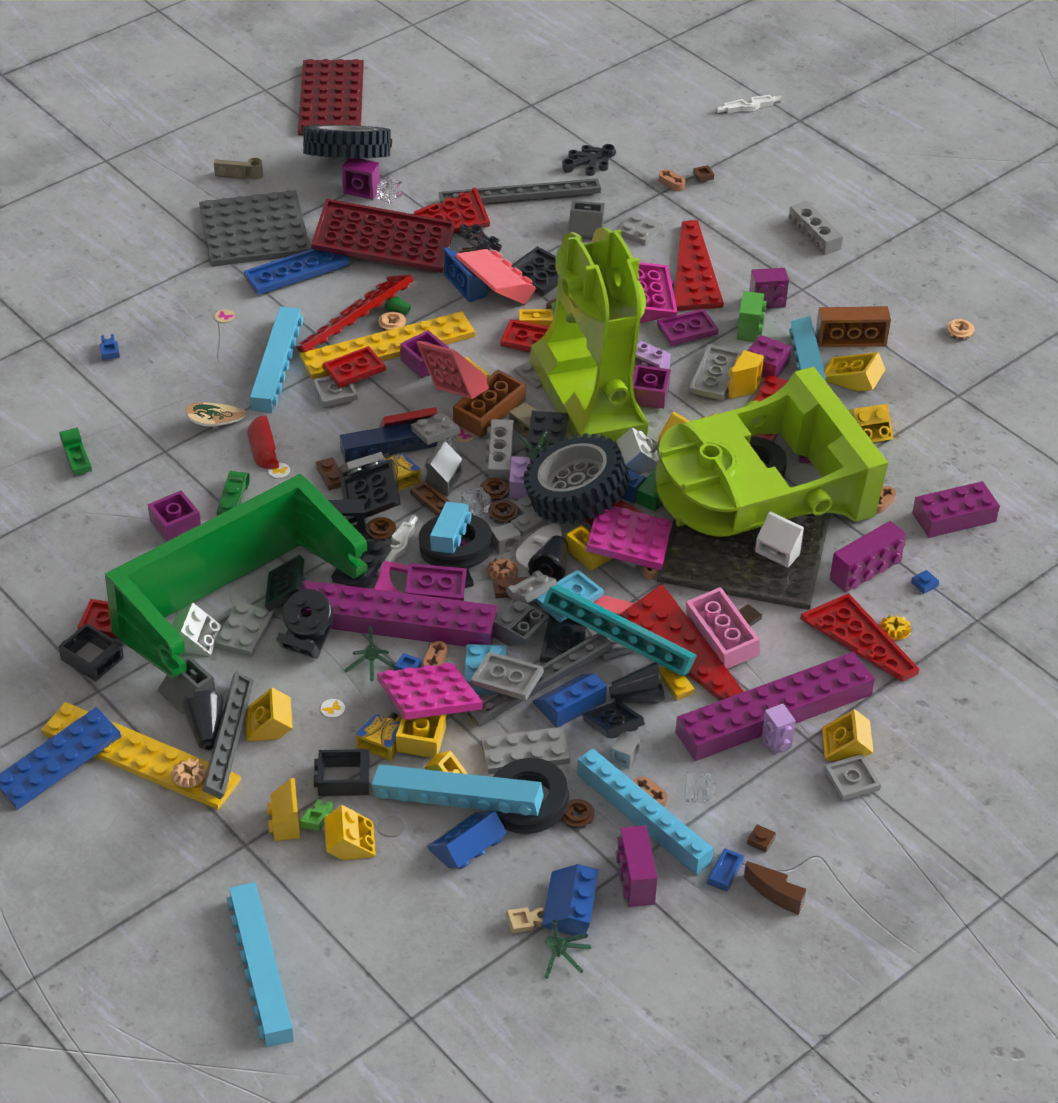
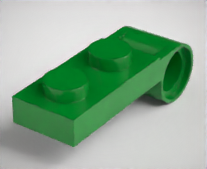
M78 427L60 431V439L73 475L92 472Z
M229 471L218 505L217 516L240 505L244 490H247L249 486V473Z

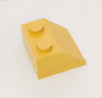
M270 688L247 706L245 714L246 740L249 742L275 740L288 733L292 729L290 697L274 688Z
M855 709L822 727L824 755L827 761H840L861 754L866 757L873 753L870 721Z
M290 778L270 794L271 803H267L268 816H272V820H268L269 833L274 834V841L300 838L295 778Z

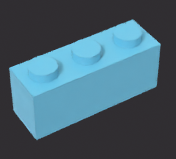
M445 503L430 535L431 551L454 554L457 546H460L462 535L466 533L467 524L471 522V512H469L468 504Z

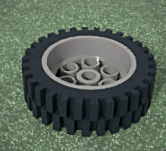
M309 125L303 127V153L306 155L332 158H383L390 156L391 130L389 128L357 125Z
M588 433L579 438L577 434L573 435V439L570 440L568 437H565L563 442L559 443L558 440L553 442V447L550 445L544 447L545 452L540 450L537 453L538 458L533 457L531 459L532 464H528L526 467L527 471H524L525 477L523 482L533 509L539 517H543L546 521L550 519L551 523H556L558 520L560 524H565L566 520L569 521V524H575L577 519H579L580 523L585 522V517H589L591 520L595 518L594 514L599 513V515L604 514L603 509L607 508L610 510L613 508L612 502L617 504L620 501L619 496L623 497L625 495L624 490L628 489L630 479L624 458L617 443H613L612 439H606V436L603 435L598 438L597 434H592L589 437Z

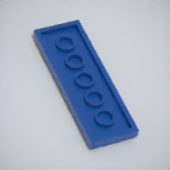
M310 249L245 270L244 277L255 292L260 295L350 265V259L346 255Z
M95 707L0 773V791L18 810L118 740L122 735L110 720Z

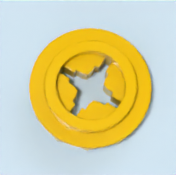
M897 614L894 617L888 615L887 618H882L880 627L892 640H903L911 633L910 621H906L905 617L899 618ZM894 624L898 625L897 630H895Z

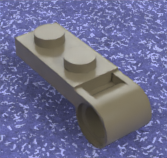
M251 158L248 162L215 159V176L260 179L263 177L262 160L260 158Z

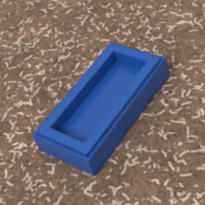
M724 848L707 880V884L727 892L744 861V855Z

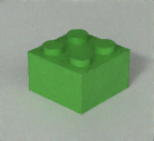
M743 292L737 340L754 342L758 335H762L765 312L762 311L766 310L767 301H763V293Z

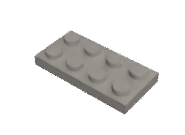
M709 344L691 382L689 393L723 401L730 380L728 376L731 366L734 367L737 356H740L742 352Z
M562 727L481 737L488 774L496 773L506 764L523 758L544 759L555 765L570 764V756Z

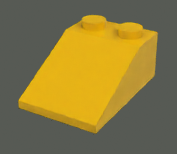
M879 352L832 357L824 369L826 382L854 391L873 390L885 371Z

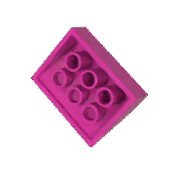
M639 262V281L646 297L645 312L640 318V323L677 315L678 311L668 265Z

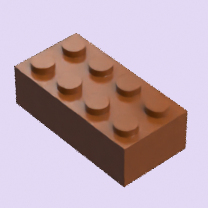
M888 306L819 307L815 331L818 347L887 346L891 323Z
M500 370L495 371L487 378L489 389L473 399L463 397L453 406V422L481 438L487 433V428L491 427L492 419L503 420L509 415L511 410L526 401L525 383Z

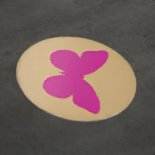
M223 309L215 313V319L219 322H230L235 318V313L232 310Z
M460 428V434L453 437L459 442H468L475 437V434Z

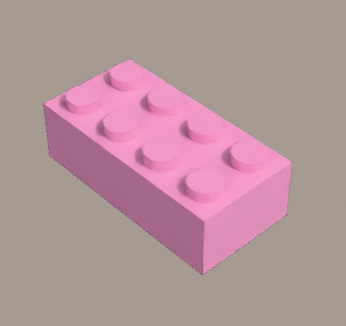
M721 587L686 601V616L689 617L690 621L727 669L760 655V639Z

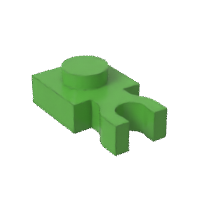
M318 799L315 803V808H309L301 818V828L320 831L325 825L324 817L333 810V803L328 801L323 806L322 800Z

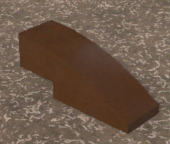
M747 861L744 870V878L772 903L799 915L804 904L806 888L788 883L787 874Z

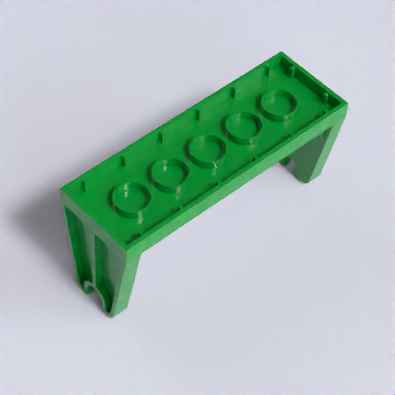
M298 474L105 573L111 631L120 641L173 679L187 670L186 662L179 656L185 652V646L182 637L165 617L300 545L355 579L367 572V564L359 558L363 552L367 551V542L303 475Z

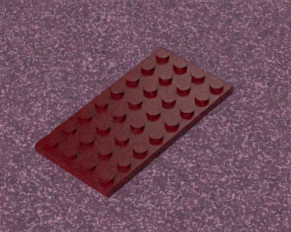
M303 60L298 135H303V127L309 125L361 126L364 60Z
M326 198L311 243V249L443 273L444 248H450L456 222Z

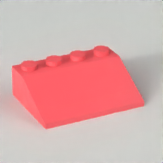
M488 249L458 253L455 256L494 292L525 305L536 289L531 284L533 282L526 276L523 277L521 275L522 272L515 267H511L512 263L505 258L502 259V254L496 250L492 252Z
M422 341L416 342L436 389L470 399L489 389L486 376L457 351Z

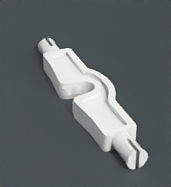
M771 95L751 97L750 103L743 99L724 103V106L716 107V113L727 112V114L741 111H756L762 107L773 106L774 102H781L782 96L772 97Z
M412 515L409 521L403 522L392 535L391 542L395 545H391L392 550L385 561L395 562L397 558L407 551L408 541L415 532V524L418 521L417 516L414 517ZM383 564L376 572L375 576L378 575L379 577Z

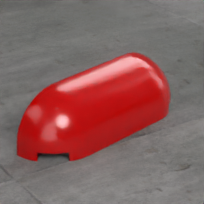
M267 415L256 417L250 423L247 431L254 461L262 468L277 469L279 468V462L276 457V446Z

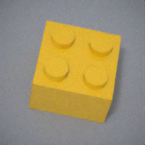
M446 714L406 720L402 717L396 734V752L433 758L435 754L439 753L446 731Z

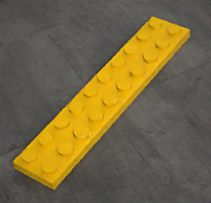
M463 311L302 352L300 353V359L311 380L328 376L322 368V363L367 346L382 361L400 357V343L427 330L445 345L475 337V330Z
M64 702L41 729L42 735L52 738L89 711ZM112 721L110 722L120 731L122 737L93 756L219 810L241 781L240 775L230 772L225 795L221 800L202 791L204 780L194 787H180L172 779L171 772L174 765H178L180 760L185 762L189 758L191 761L198 759L200 764H204L207 773L209 762ZM185 770V773L192 776V771Z

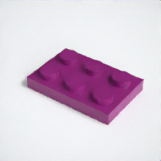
M705 309L657 320V327L670 346L718 334L717 326Z
M409 563L405 593L464 601L467 569Z

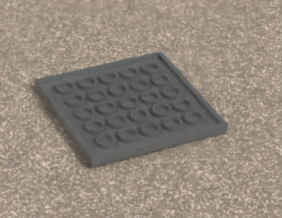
M296 190L199 202L211 266L285 258L311 249Z

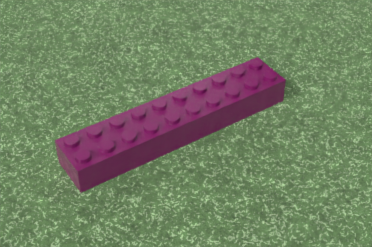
M304 580L302 590H316L327 597L333 606L331 629L425 642L442 641L448 645L466 647L467 644L492 645L494 620L497 619V605ZM306 609L303 613L311 615L312 610Z
M851 652L677 716L675 733L694 761H698L761 737L765 710L784 704L796 720V723L871 696L875 678L857 655Z

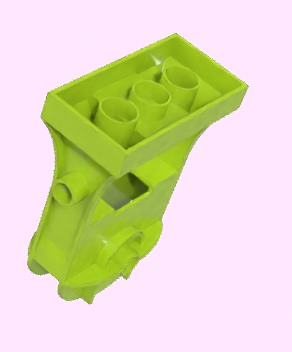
M601 227L595 230L592 242L583 244L581 242L582 237L574 232L564 235L555 259L558 286L553 320L545 335L531 345L530 363L539 375L540 381L556 411L568 413L566 430L572 436L578 434L579 438L588 433L589 437L592 434H597L598 438L603 435L606 436V439H612L614 443L630 428L642 431L646 437L648 433L649 423L637 404L633 391V372L640 318L645 312L646 297L639 281L638 270L640 260L639 258L632 257L629 248L621 237L622 230L611 231L606 227Z
M810 367L795 371L780 390L760 402L750 401L742 408L681 423L669 428L663 434L659 444V461L655 471V493L658 494L667 511L677 520V526L688 525L696 531L712 536H731L762 527L770 511L785 519L811 513L814 515L836 513L844 515L854 522L875 517L889 462L816 368ZM781 434L795 454L805 456L810 460L821 475L820 479L790 488L775 466L767 468L750 445L751 436Z

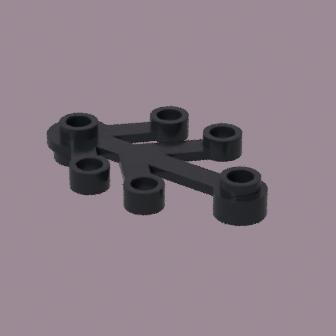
M605 144L602 148L583 145L582 152L577 150H570L568 152V158L562 161V168L565 172L570 173L576 166L589 162V165L586 167V175L593 176L595 175L596 162L601 157L603 159L599 162V169L601 171L608 170L609 158L616 155V149L612 144Z
M465 224L460 225L459 231L462 232L461 236L463 238L477 240L478 245L475 251L490 250L489 248L491 247V249L500 252L502 245L499 244L500 240L494 236L489 237L484 234L481 226L477 224L469 225V227Z

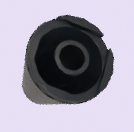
M552 536L530 558L528 562L529 575L532 576L533 572L539 570L543 575L555 578L557 582L563 579L566 573L567 540L562 536Z
M657 662L611 682L612 686L608 687L611 699L615 698V701L665 702Z
M197 691L189 699L188 695L184 697L182 708L198 746L209 751L213 750L221 721L223 697L221 694L218 696L216 691Z

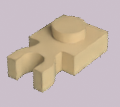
M528 907L507 910L505 916L511 933L532 931L534 925L542 927L543 919H540L538 916L543 915L544 909L543 907L537 908L533 912H529Z

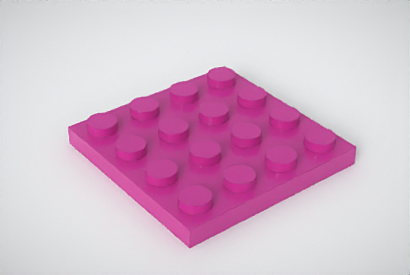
M615 506L610 510L607 508L603 509L605 513L599 515V513L595 514L586 551L658 570L662 569L672 521Z
M444 663L437 666L426 665L421 668H405L404 670L397 671L387 670L377 673V681L404 720L481 710L483 707L482 700L454 663Z

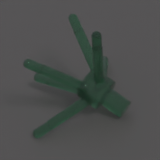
M546 431L534 448L519 433L516 434L530 450L526 455L530 459L533 457L538 458L537 453L540 450L542 452L546 451L545 448H541L547 435Z
M369 626V645L365 650L353 652V655H364L345 668L344 671H350L367 659L369 660L370 681H373L375 659H379L393 669L395 665L379 655L389 654V651L378 649L373 645L372 626Z
M553 919L554 937L548 936L545 939V943L549 945V949L552 951L545 978H549L555 957H560L561 954L574 968L583 973V969L570 957L566 950L567 948L591 949L592 945L568 943L588 938V934L562 939L558 936L557 920Z

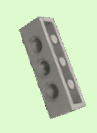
M808 201L790 206L788 215L790 222L824 255L841 250L843 236Z
M492 419L491 427L487 428V437L490 439H487L486 450H489L486 451V462H489V464H485V475H488V479L501 478L510 483L513 420Z

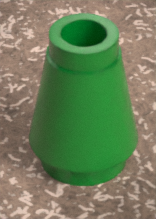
M398 296L389 300L386 299L385 307L389 311L409 314L411 305Z

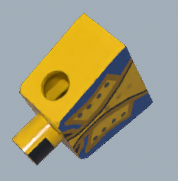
M388 452L383 455L384 459L381 462L392 459L395 464L399 490L421 483V469L405 454L401 453L393 456Z
M391 712L387 718L379 714L374 715L356 733V748L369 749V753L392 761L396 752V734L400 724V716L394 712Z

